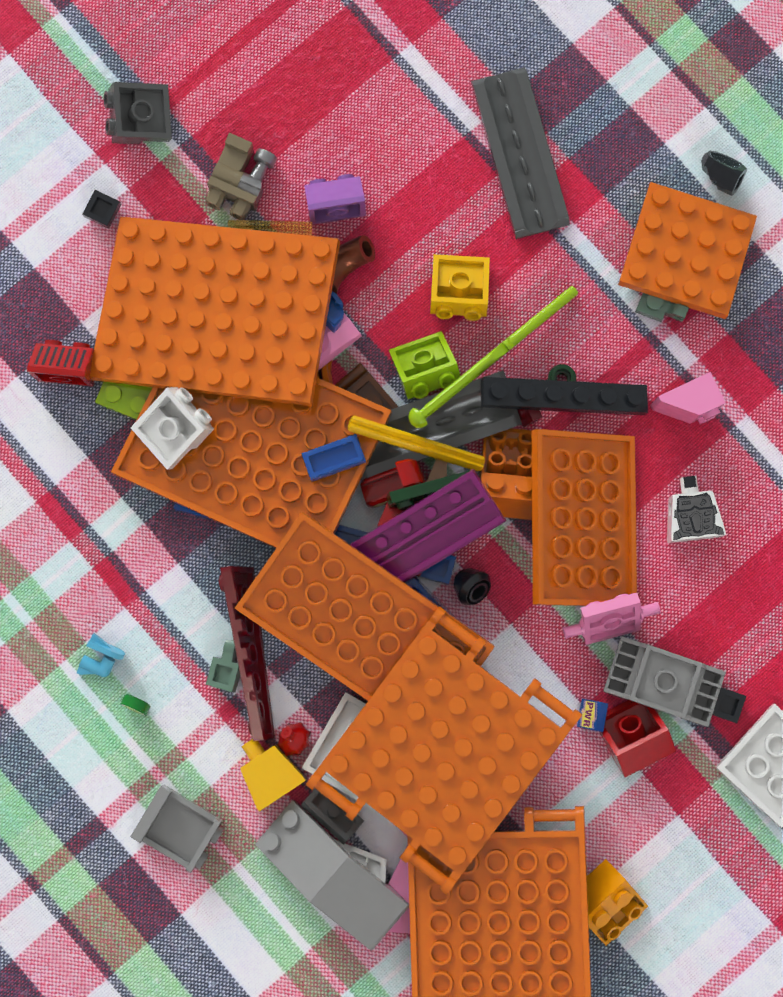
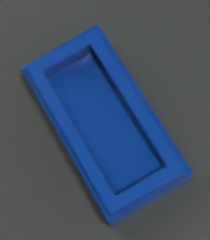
M356 434L301 453L312 482L366 463Z

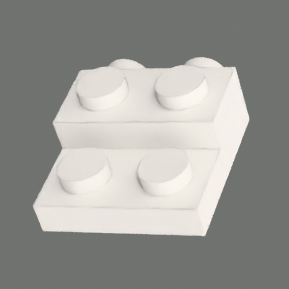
M182 387L166 388L131 427L134 433L167 470L173 469L191 449H196L214 430L210 424L211 416L201 408L197 410L191 403L193 400L192 395Z

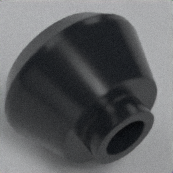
M473 568L459 571L454 579L455 592L463 605L480 603L488 595L491 588L490 576L486 572Z

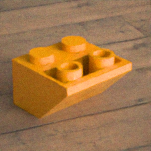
M607 859L587 876L589 928L607 946L612 940L618 938L621 932L633 920L638 919L648 905Z

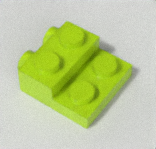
M442 331L389 349L391 359L407 399L414 397L422 399L431 391L439 388L445 389L460 377L457 362Z

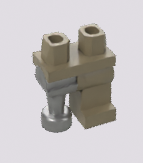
M229 133L219 161L207 182L209 188L206 198L207 206L220 210L225 199L234 202L230 215L244 221L251 210L256 211L258 202L263 194L261 183L267 168L274 167L278 158L273 153L258 148L254 155L255 167L250 174L245 173L244 171L254 153L253 144L248 140Z

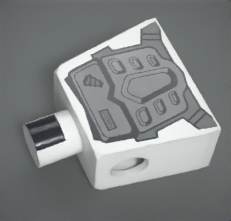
M697 476L680 478L682 494L672 495L668 500L667 543L725 536L726 531L713 491L699 492Z

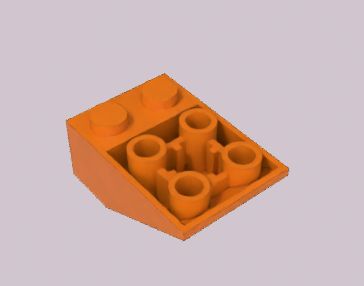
M510 428L483 438L482 456L485 458V464L482 471H480V480L505 518L532 520L531 430Z

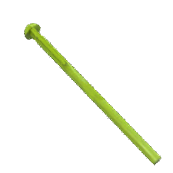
M570 286L429 401L421 410L412 408L408 416L411 425L416 428L427 426L426 418L442 407L578 295L576 288Z

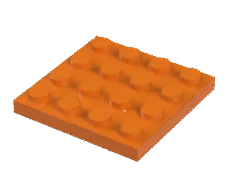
M650 182L618 285L726 319L729 315L757 216Z

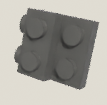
M113 82L108 91H105L104 107L110 108V118L106 119L105 130L106 135L112 137V143L140 144L141 141L169 142L172 139L168 84Z

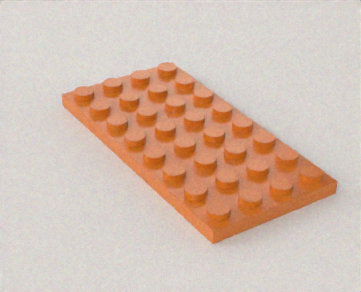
M301 512L235 609L369 701L439 606L313 518ZM446 612L447 616L476 638L481 637L487 641L473 660L481 666L494 649V644ZM437 624L434 628L435 632L465 655L471 649L440 624Z

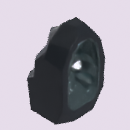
M711 150L706 152L701 160L702 170L710 177L712 184L716 185L718 190L731 196L734 195L744 179L747 168L741 162Z

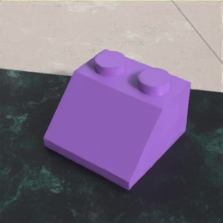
M345 174L337 177V180L315 179L310 181V184L304 185L311 225L366 216L365 197L360 176L354 177L352 174Z

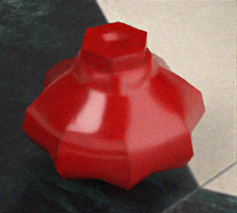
M301 722L296 724L288 723L279 732L277 746L283 750L286 756L293 754L301 755L302 751L309 746L311 731L307 730Z

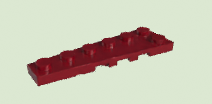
M221 567L219 587L222 592H225L248 712V729L253 741L273 739L275 734L261 626L235 609L255 579L254 567Z

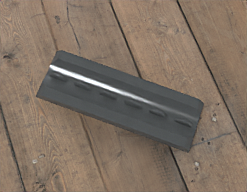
M525 67L471 81L515 239L569 226V215Z
M504 370L485 376L506 378ZM482 378L472 381L437 411L426 418L427 426L423 428L412 426L408 418L409 412L412 408L421 410L439 393L391 409L392 414L386 426L456 448L522 425L517 409L481 408ZM379 441L361 480L395 468V462L405 459L419 461L429 456Z

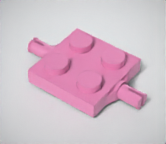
M637 593L630 595L621 594L614 599L604 602L595 601L582 607L579 623L562 627L565 639L582 635L585 645L640 631L641 622L644 617L661 614L658 602L641 606Z

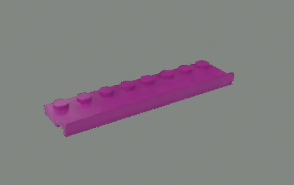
M472 469L350 545L405 583L506 522V518L502 515L475 470Z

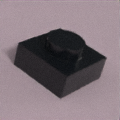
M94 190L82 215L109 229L122 204L120 201Z
M721 687L712 715L738 723L746 696Z

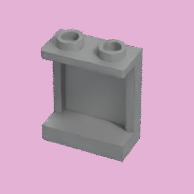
M162 785L130 837L139 843H146L184 866L186 871L191 873L195 867L200 870L209 856L205 850L210 842L216 844L224 830L220 827L223 820L168 786Z

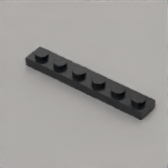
M483 377L481 379V408L645 415L648 413L647 385Z

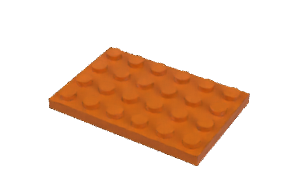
M545 429L531 430L533 605L586 606L591 602H604L614 599L621 594L630 595L637 593L635 436Z

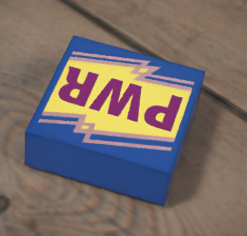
M582 699L580 706L582 716L578 720L577 727L603 732L608 703Z

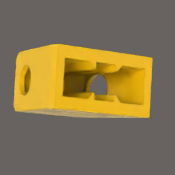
M251 739L241 746L250 762L242 766L240 770L259 812L307 780L304 774L277 745L265 751L259 741Z

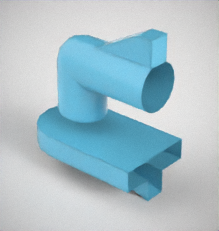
M93 633L86 646L105 655L101 662L84 655L79 664L77 674H96L101 677H107L112 670L115 659L123 660L125 652L108 644L97 634Z

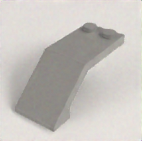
M294 800L289 803L255 843L263 854L311 904L371 951L409 908V904L391 886L385 884L350 856Z

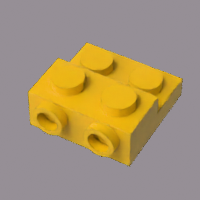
M434 254L430 314H436L440 319H450L453 315H460L469 321H477L481 317H487L490 258Z

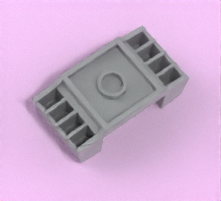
M621 636L603 691L607 694L680 717L683 720L709 727L726 672Z

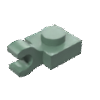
M643 293L635 312L662 322L664 315L683 322L689 308Z
M226 639L222 657H213L206 685L229 692H236L240 670L238 663H236L237 655L234 640Z

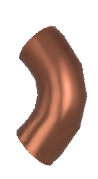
M359 236L339 246L332 287L334 293L337 294L341 283L349 274L357 268L374 261L375 248L367 236Z

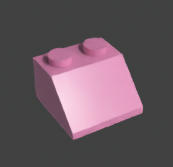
M711 372L658 396L650 406L653 411L691 424L698 420L699 424H703L720 414L719 408L726 402Z

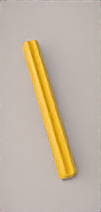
M353 416L349 420L348 430L350 432L470 470L474 469L477 472L482 471L485 458L483 456L358 416Z

